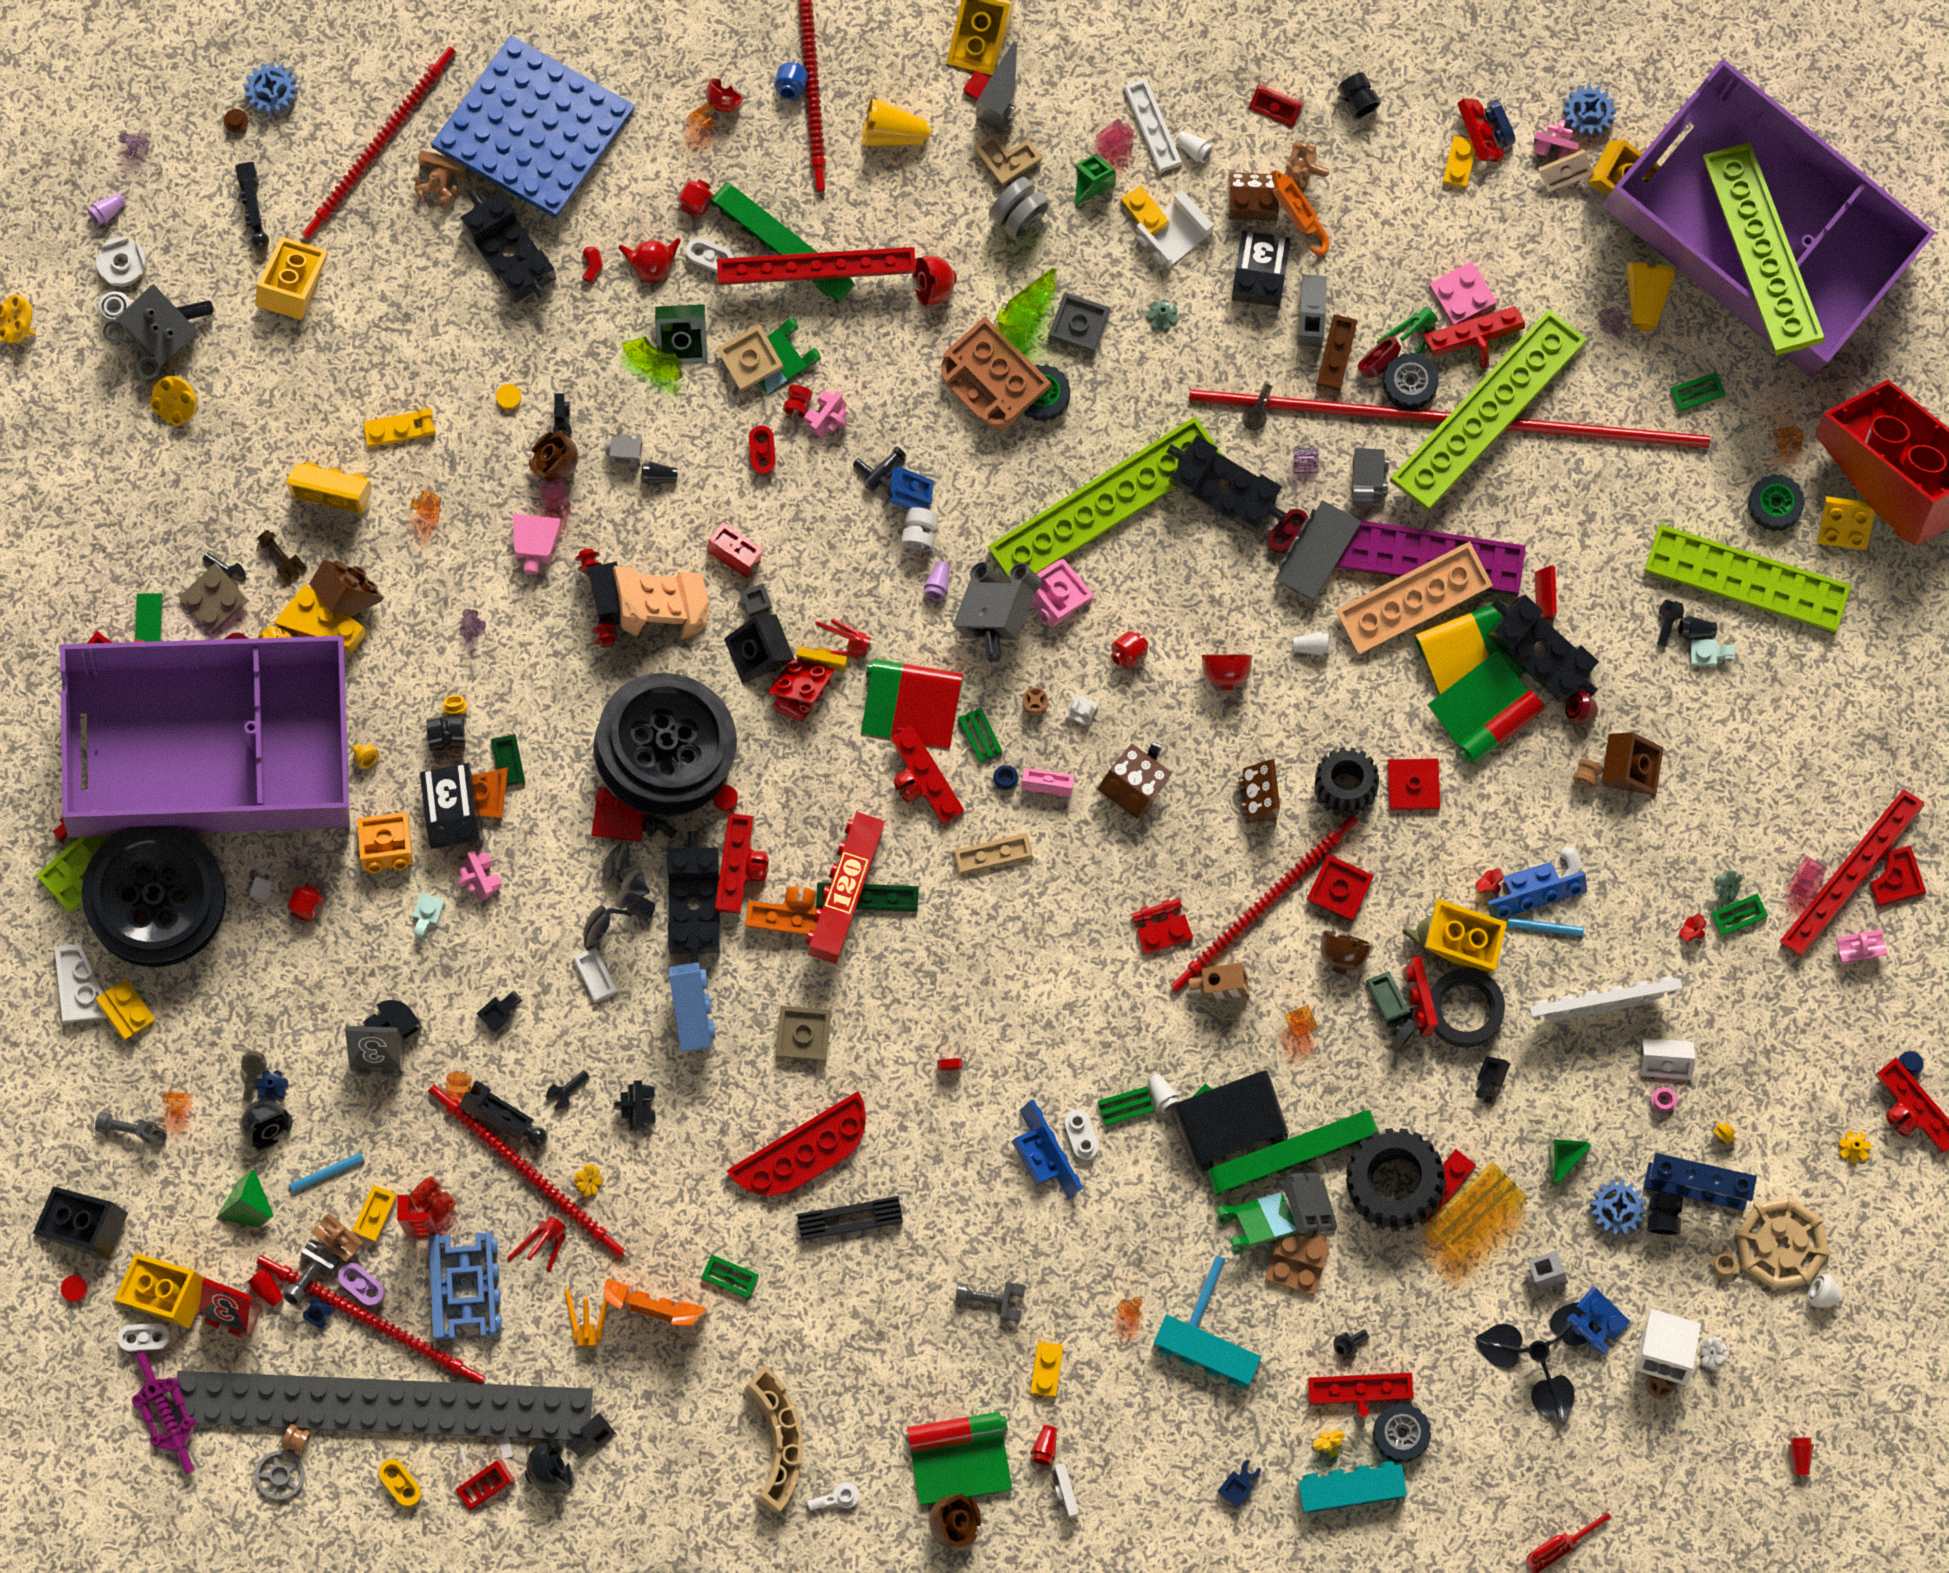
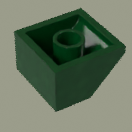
M705 304L655 307L658 364L708 362Z

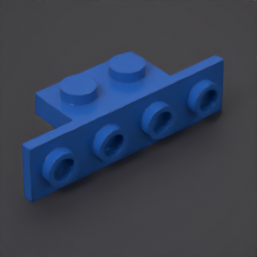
M1548 862L1504 876V884L1509 895L1488 901L1489 916L1503 919L1587 892L1586 875L1583 871L1559 878L1552 862Z
M1034 1099L1030 1100L1019 1110L1030 1132L1014 1138L1011 1142L1036 1186L1057 1178L1067 1198L1071 1199L1083 1189L1080 1179L1074 1173L1068 1162L1067 1155L1061 1150L1056 1141L1054 1132L1046 1123L1042 1110L1036 1105Z

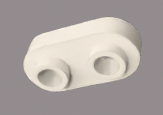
M702 238L692 239L686 247L687 257L692 263L717 273V259L733 258L731 251L727 248ZM697 249L703 250L701 256L695 255L694 252Z
M1076 1109L1070 1111L1065 1117L1064 1124L1073 1151L1082 1160L1092 1159L1098 1153L1099 1143L1091 1120L1083 1110ZM1075 1118H1080L1082 1124L1075 1126L1072 1121ZM1088 1142L1091 1147L1088 1150H1084L1081 1144Z
M160 1323L135 1324L124 1326L119 1331L117 1340L120 1347L127 1352L157 1351L169 1345L171 1334ZM156 1333L162 1334V1339L159 1342L153 1340V1336ZM129 1335L136 1336V1341L132 1344L127 1342Z

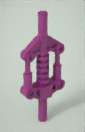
M141 1352L135 1355L147 1384L143 1385L139 1393L133 1396L132 1404L139 1408L144 1423H147L152 1434L150 1437L151 1445L176 1451L185 1475L190 1474L195 1469L185 1446H187L195 1429L196 1420L193 1417H189L186 1411L185 1401L179 1389L180 1380L176 1377L156 1379L145 1352ZM167 1392H170L176 1407H179L183 1419L179 1427L177 1422H174V1415H171L173 1412L169 1409V1403H166V1396H163ZM154 1400L153 1405L156 1406V1412H159V1419L162 1418V1425H165L164 1430L168 1432L166 1435L157 1433L152 1421L154 1418L148 1407V1403Z

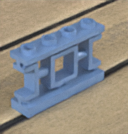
M491 1231L475 1233L476 1245L451 1247L450 1235H428L433 1338L435 1341L456 1340V1327L480 1325L482 1338L487 1336L498 1337L497 1330H502L501 1314L496 1312V1304H501L500 1289H495V1279L500 1277L499 1264L494 1263L493 1254L498 1253L497 1237L493 1238ZM482 1242H486L488 1276H484L483 1266H470L469 1254L483 1253ZM441 1245H445L446 1255H459L460 1267L446 1268L447 1279H443ZM478 1274L479 1297L454 1298L453 1275ZM485 1293H489L490 1327H487L485 1317L473 1318L472 1305L485 1304ZM444 1296L448 1298L449 1307L462 1306V1319H449V1330H445Z

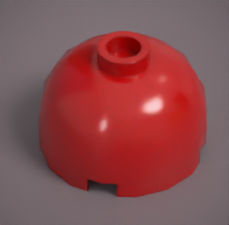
M928 255L916 258V274H912V278L917 277L921 291L915 289L918 301L922 305H935L945 301L950 297L957 282L956 272L952 270L945 259Z
M1202 655L1203 673L1211 684L1219 685V690H1234V685L1243 684L1251 673L1252 655Z

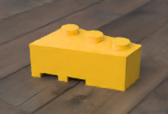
M306 584L303 585L273 622L276 627L288 629L293 635L298 637L343 636L344 652L352 654L367 636L362 625L349 616L331 612L316 592Z

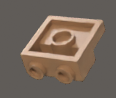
M1297 1233L1277 1239L1265 1280L1315 1296L1330 1244L1326 1243L1325 1237L1317 1234H1312L1310 1238Z

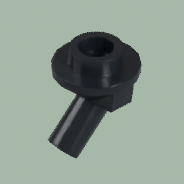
M646 814L642 818V830L649 837L654 836L658 829L670 839L677 833V830L662 820L661 817Z
M1366 1329L1352 1336H1349L1348 1333L1338 1335L1334 1339V1349L1339 1356L1350 1359L1358 1352L1355 1345L1370 1338Z

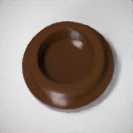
M241 109L228 111L224 116L226 129L232 133L244 131L248 126L247 114Z

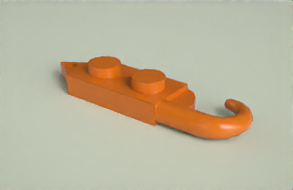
M1277 170L1272 171L1271 175L1275 188L1273 191L1274 195L1299 232L1301 231L1303 234L1314 232L1320 240V249H1316L1313 245L1309 247L1312 253L1318 256L1326 254L1329 249V238L1318 221L1317 214L1292 176L1287 177Z

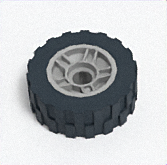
M1401 354V356L1395 357L1385 370L1383 378L1384 393L1387 394L1388 400L1392 401L1395 406L1407 409L1422 408L1435 396L1439 379L1436 373L1437 369L1429 359L1424 358L1421 354ZM1408 377H1411V380L1415 382L1414 385L1406 383Z
M1398 1403L1384 1409L1373 1427V1438L1376 1448L1378 1447L1379 1452L1385 1455L1387 1459L1395 1460L1399 1463L1417 1459L1424 1453L1430 1443L1431 1425L1427 1421V1416L1418 1407L1415 1408L1411 1404L1404 1405L1403 1403ZM1403 1428L1407 1432L1406 1437H1399L1397 1431Z

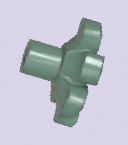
M1166 299L1161 300L1160 305L1156 301L1150 305L1152 310L1147 311V319L1153 320L1151 322L1153 328L1157 329L1161 325L1163 330H1168L1170 323H1177L1178 317L1173 315L1177 313L1176 305L1169 307V301Z
M1728 870L1726 876L1719 875L1715 878L1714 883L1717 885L1715 892L1720 895V900L1725 902L1727 899L1733 901L1736 898L1735 891L1739 892L1740 882L1743 880L1741 874Z

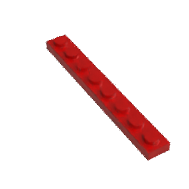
M915 247L717 259L718 285L916 274Z
M1905 789L1899 793L1781 938V945L1802 958L1925 806L1924 801Z

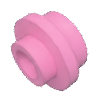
M1659 1088L1652 1094L1651 1104L1657 1112L1669 1113L1675 1108L1677 1097L1671 1089ZM1662 1096L1667 1097L1668 1104L1662 1105L1659 1102V1098Z

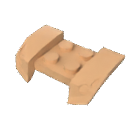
M614 566L613 572L620 601V623L624 630L638 636L639 631L646 622L682 624L680 631L681 640L695 636L703 630L707 624L709 601L702 574L679 572L676 577L638 574L637 568Z

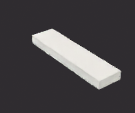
M1147 78L1125 85L1123 87L1159 174L1182 166V161Z

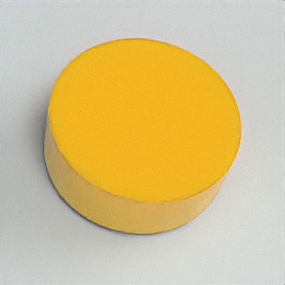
M505 384L496 393L497 402L503 409L512 410L521 403V392L515 385Z

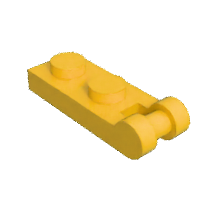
M425 408L417 412L364 421L368 447L435 435V425H432L431 421L433 418L432 409ZM422 421V427L415 429L414 422Z

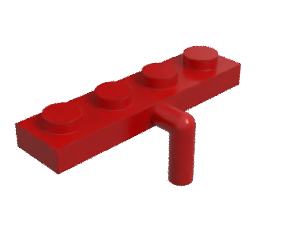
M1516 306L1424 334V343L1433 357L1476 344L1479 348V365L1485 369L1489 367V345L1486 341L1525 329V321Z
M1412 1372L1308 1377L1309 1405L1356 1403L1357 1416L1359 1419L1364 1420L1369 1414L1367 1402L1413 1400Z

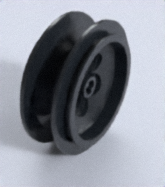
M654 673L627 682L608 700L595 732L593 756L601 780L607 789L622 803L634 810L649 815L663 817L679 816L703 807L721 790L735 758L737 733L728 708L710 688L687 676L673 673ZM661 723L666 728L660 729L655 724ZM678 734H685L689 739H681ZM635 736H642L646 741H638ZM682 757H687V758H689L692 762H691V763H686V762L682 761L681 758H682ZM644 759L648 762V765H642L638 760ZM661 770H668L672 775H664Z
M177 826L129 827L107 839L92 856L83 878L82 904L87 921L96 937L116 957L142 967H167L179 964L195 956L215 936L225 913L226 888L223 875L212 852L192 833ZM142 869H148L151 872L150 877L144 881L137 878L138 872ZM168 870L176 872V878L171 882L163 880V874ZM128 890L136 892V898L131 902L123 900V894ZM160 892L158 894L159 899L151 901V893ZM186 893L188 898L185 903L177 904L174 902L176 894ZM140 912L148 915L147 921L143 924L134 922L135 916ZM162 915H173V922L167 926L160 923Z

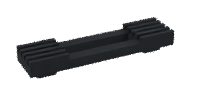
M899 1196L797 1214L801 1241L903 1223ZM875 1210L876 1219L825 1228V1218Z

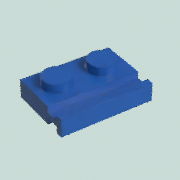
M902 467L893 468L890 490L893 493V498L890 499L889 503L904 509L924 508L929 510V505L932 504L934 480Z

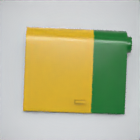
M1491 605L1414 635L1415 643L1421 656L1426 659L1439 695L1496 650L1500 652L1516 676L1526 673L1486 636V633L1502 616Z

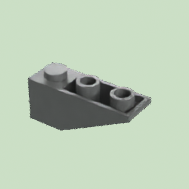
M1302 274L1297 345L1322 347L1327 276Z

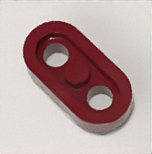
M1395 337L1383 339L1359 362L1358 370L1363 377L1374 378L1378 376L1390 361L1398 357L1401 345Z
M1292 509L1287 512L1283 521H1279L1270 531L1267 542L1273 552H1287L1308 518L1307 513L1301 509ZM1297 519L1300 521L1301 525L1295 527L1292 525L1291 522ZM1281 537L1285 542L1279 545L1275 539Z

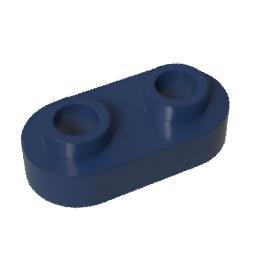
M1496 99L1488 102L1487 108L1484 111L1488 122H1493L1496 130H1494L1497 142L1499 144L1503 143L1505 147L1516 142L1515 134L1500 101Z

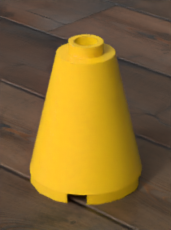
M878 98L870 99L866 114H868L866 123L864 122L863 145H923L924 140H929L931 127L927 126L926 120Z
M1628 263L1626 271L1632 324L1637 326V330L1651 332L1652 328L1658 326L1676 275L1675 268L1661 264L1652 266L1648 265V263Z

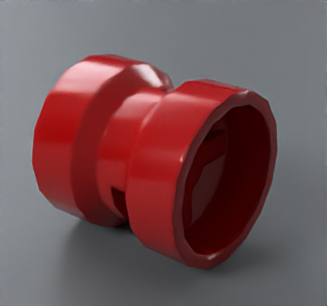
M790 385L787 392L789 397L784 402L783 411L792 415L793 410L796 409L799 411L798 417H804L808 412L807 403L811 400L813 392L800 385Z

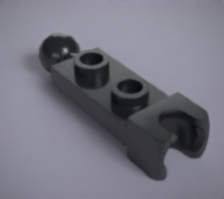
M254 162L235 165L240 188L243 189L240 190L243 205L247 204L248 212L244 213L247 227H252L253 230L250 244L256 250H264L269 245V237L263 231L255 186L259 185L257 169H255Z
M474 1081L470 1092L464 1094L459 1106L470 1115L475 1116L477 1114L518 1141L525 1135L528 1137L529 1143L534 1147H542L546 1144L548 1140L547 1132L540 1127H531L534 1119L490 1093L491 1089L481 1082Z

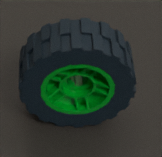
M1046 364L1044 366L1035 365L1051 382L1052 387L1046 391L1047 396L1039 397L1024 413L1025 416L1031 417L1035 421L1047 422V420H1054L1057 416H1061L1063 411L1067 409L1070 402L1068 378H1065V374L1056 367H1050Z
M1771 474V476H1765L1755 483L1748 497V510L1750 511L1751 518L1755 520L1758 526H1762L1765 530L1783 531L1788 527H1792L1798 521L1804 509L1805 500L1803 499L1804 493L1801 491L1800 485L1796 484L1793 481L1794 479L1785 477L1782 474ZM1774 498H1776L1777 502L1781 504L1780 506L1776 507L1772 505V501L1774 500Z

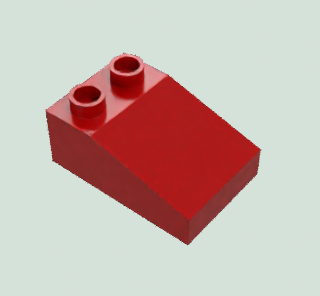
M1888 379L1823 413L1815 436L1875 513L1894 529L1895 534L1901 540L1917 546L1949 528V428Z

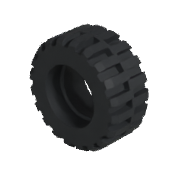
M1393 1128L1385 1129L1386 1133L1379 1135L1378 1131L1370 1134L1372 1139L1369 1141L1363 1139L1359 1143L1358 1151L1353 1150L1350 1155L1351 1162L1347 1163L1346 1184L1350 1199L1358 1214H1362L1364 1220L1369 1224L1374 1222L1379 1229L1385 1230L1386 1227H1391V1230L1400 1232V1227H1406L1407 1230L1414 1229V1224L1420 1222L1422 1225L1428 1221V1215L1434 1216L1438 1211L1437 1205L1442 1203L1444 1199L1446 1178L1441 1157L1438 1151L1434 1150L1433 1144L1429 1140L1424 1141L1422 1135L1414 1132L1412 1135L1409 1134L1408 1129L1400 1128L1399 1132H1393ZM1394 1159L1411 1162L1420 1173V1184L1416 1191L1401 1200L1384 1199L1377 1195L1372 1187V1176L1375 1170L1381 1164Z

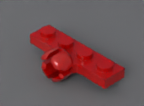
M913 725L889 739L906 767L905 771L896 775L893 781L897 791L908 784L910 785L900 794L904 801L912 802L918 797H924L942 825L965 811Z
M728 813L715 905L716 912L741 914L745 884L749 881L763 882L767 877L768 854L764 851H755L750 848L754 816Z
M1895 1057L1875 1074L1896 1101L1895 1106L1886 1113L1888 1123L1891 1126L1902 1118L1904 1121L1894 1129L1898 1134L1906 1136L1916 1128H1919L1941 1153L1946 1152L1949 1149L1948 1117Z

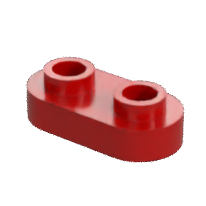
M759 425L754 427L749 433L750 459L753 471L758 475L765 476L772 473L776 467L774 435L769 427ZM763 436L766 438V441L759 443L757 441L758 437ZM761 460H766L768 462V465L765 467H761L759 465V462Z

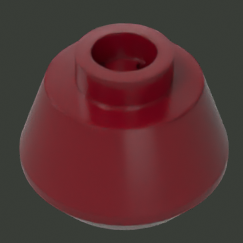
M1578 691L1568 699L1565 713L1570 723L1575 725L1585 724L1596 718L1598 707L1596 701L1588 693Z

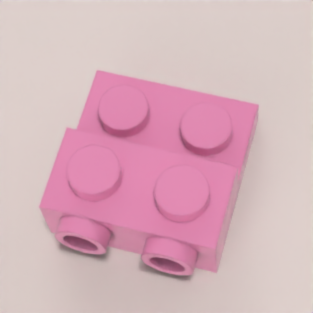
M1062 558L1037 574L1041 578V586L1035 592L1031 604L1038 610L1039 619L1045 624L1049 623L1053 628L1070 617L1073 611L1091 601L1094 594Z

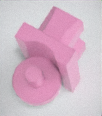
M1560 120L1559 126L1552 124L1548 126L1547 131L1557 133L1556 136L1536 132L1535 153L1547 157L1551 144L1560 146L1557 160L1574 154V151L1578 150L1579 143L1561 138V135L1571 137L1573 130L1563 128L1565 121Z
M823 391L817 401L823 407L821 412L817 413L811 409L804 416L806 424L812 428L814 434L820 439L823 438L828 430L834 432L837 427L845 429L848 425L844 420L848 414L845 410L847 403L842 398L843 394L838 391L834 394Z
M475 851L467 853V858L462 861L464 867L459 869L461 877L456 881L458 887L466 886L469 893L475 891L479 901L482 902L488 899L491 893L499 890L502 883L497 874L486 877L484 870L492 866L488 853L477 855Z
M1882 929L1836 938L1841 964L1887 955Z

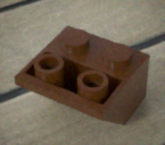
M323 560L309 583L331 612L349 617L382 602L384 599L383 595L378 591V586L367 578V573L358 566H353L352 568L340 561L331 562Z

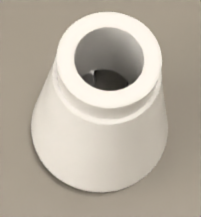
M1182 131L1176 139V144L1196 162L1205 163L1213 152V146L1210 145V141Z
M1320 631L1294 637V652L1324 656V653H1330L1329 633Z
M1156 1074L1147 1080L1156 1108L1161 1110L1162 1113L1171 1112L1172 1106L1179 1102V1095L1160 1074Z

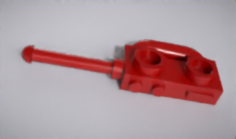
M1605 1512L1603 1513L1604 1515L1575 1535L1571 1534L1568 1536L1565 1532L1543 1543L1525 1559L1530 1572L1539 1573L1574 1549L1573 1546L1577 1544L1579 1539L1605 1521H1609L1611 1515Z

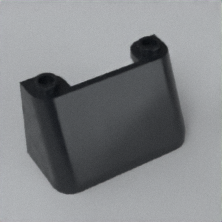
M1267 1070L1254 1073L1178 1102L1172 1106L1170 1113L1193 1171L1199 1169L1200 1172L1207 1171L1214 1167L1213 1163L1218 1158L1262 1141H1271L1272 1145L1285 1141V1136L1289 1134Z

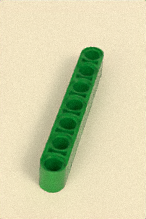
M725 182L711 199V205L714 208L717 206L723 211L722 214L733 223L735 221L739 223L742 230L751 237L755 236L760 240L759 243L770 252L774 251L778 255L818 253L732 184ZM851 278L811 280L817 285L816 288L827 297L830 295L834 298L836 304H839L855 286Z
M1366 1110L1207 1170L1206 1175L1214 1195L1220 1196V1192L1226 1190L1230 1192L1244 1187V1183L1250 1181L1254 1183L1268 1178V1175L1277 1172L1278 1174L1292 1169V1166L1301 1163L1303 1165L1316 1160V1157L1325 1154L1327 1156L1340 1151V1148L1348 1145L1351 1147L1359 1144L1363 1139L1370 1137V1134L1378 1131L1380 1135L1371 1110Z

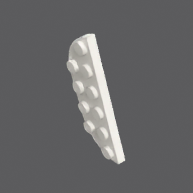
M1672 976L1658 979V983L1648 984V981L1634 983L1633 987L1623 989V986H1615L1609 988L1608 992L1598 994V991L1594 990L1585 992L1583 997L1573 998L1572 995L1562 996L1558 998L1557 1002L1548 1003V1000L1536 1001L1532 1003L1533 1006H1530L1532 1019L1536 1021L1541 1020L1540 1016H1544V1020L1559 1021L1648 1004L1663 998L1666 992L1668 996H1671L1682 990L1683 987L1681 978L1673 980Z

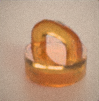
M461 1071L449 1073L446 1076V1092L454 1097H463L466 1092L471 1090V1076Z
M1138 1296L1129 1301L1122 1299L1116 1306L1117 1310L1127 1320L1136 1323L1142 1316L1139 1308L1143 1303V1299Z

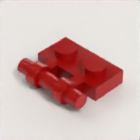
M1179 898L1172 901L1167 899L1161 901L1162 904L1151 908L1146 906L1140 908L1139 912L1131 914L1134 923L1144 921L1146 926L1137 930L1145 955L1193 939L1185 914L1178 917L1174 915V910L1182 908ZM1161 914L1166 915L1167 920L1153 924L1152 917Z

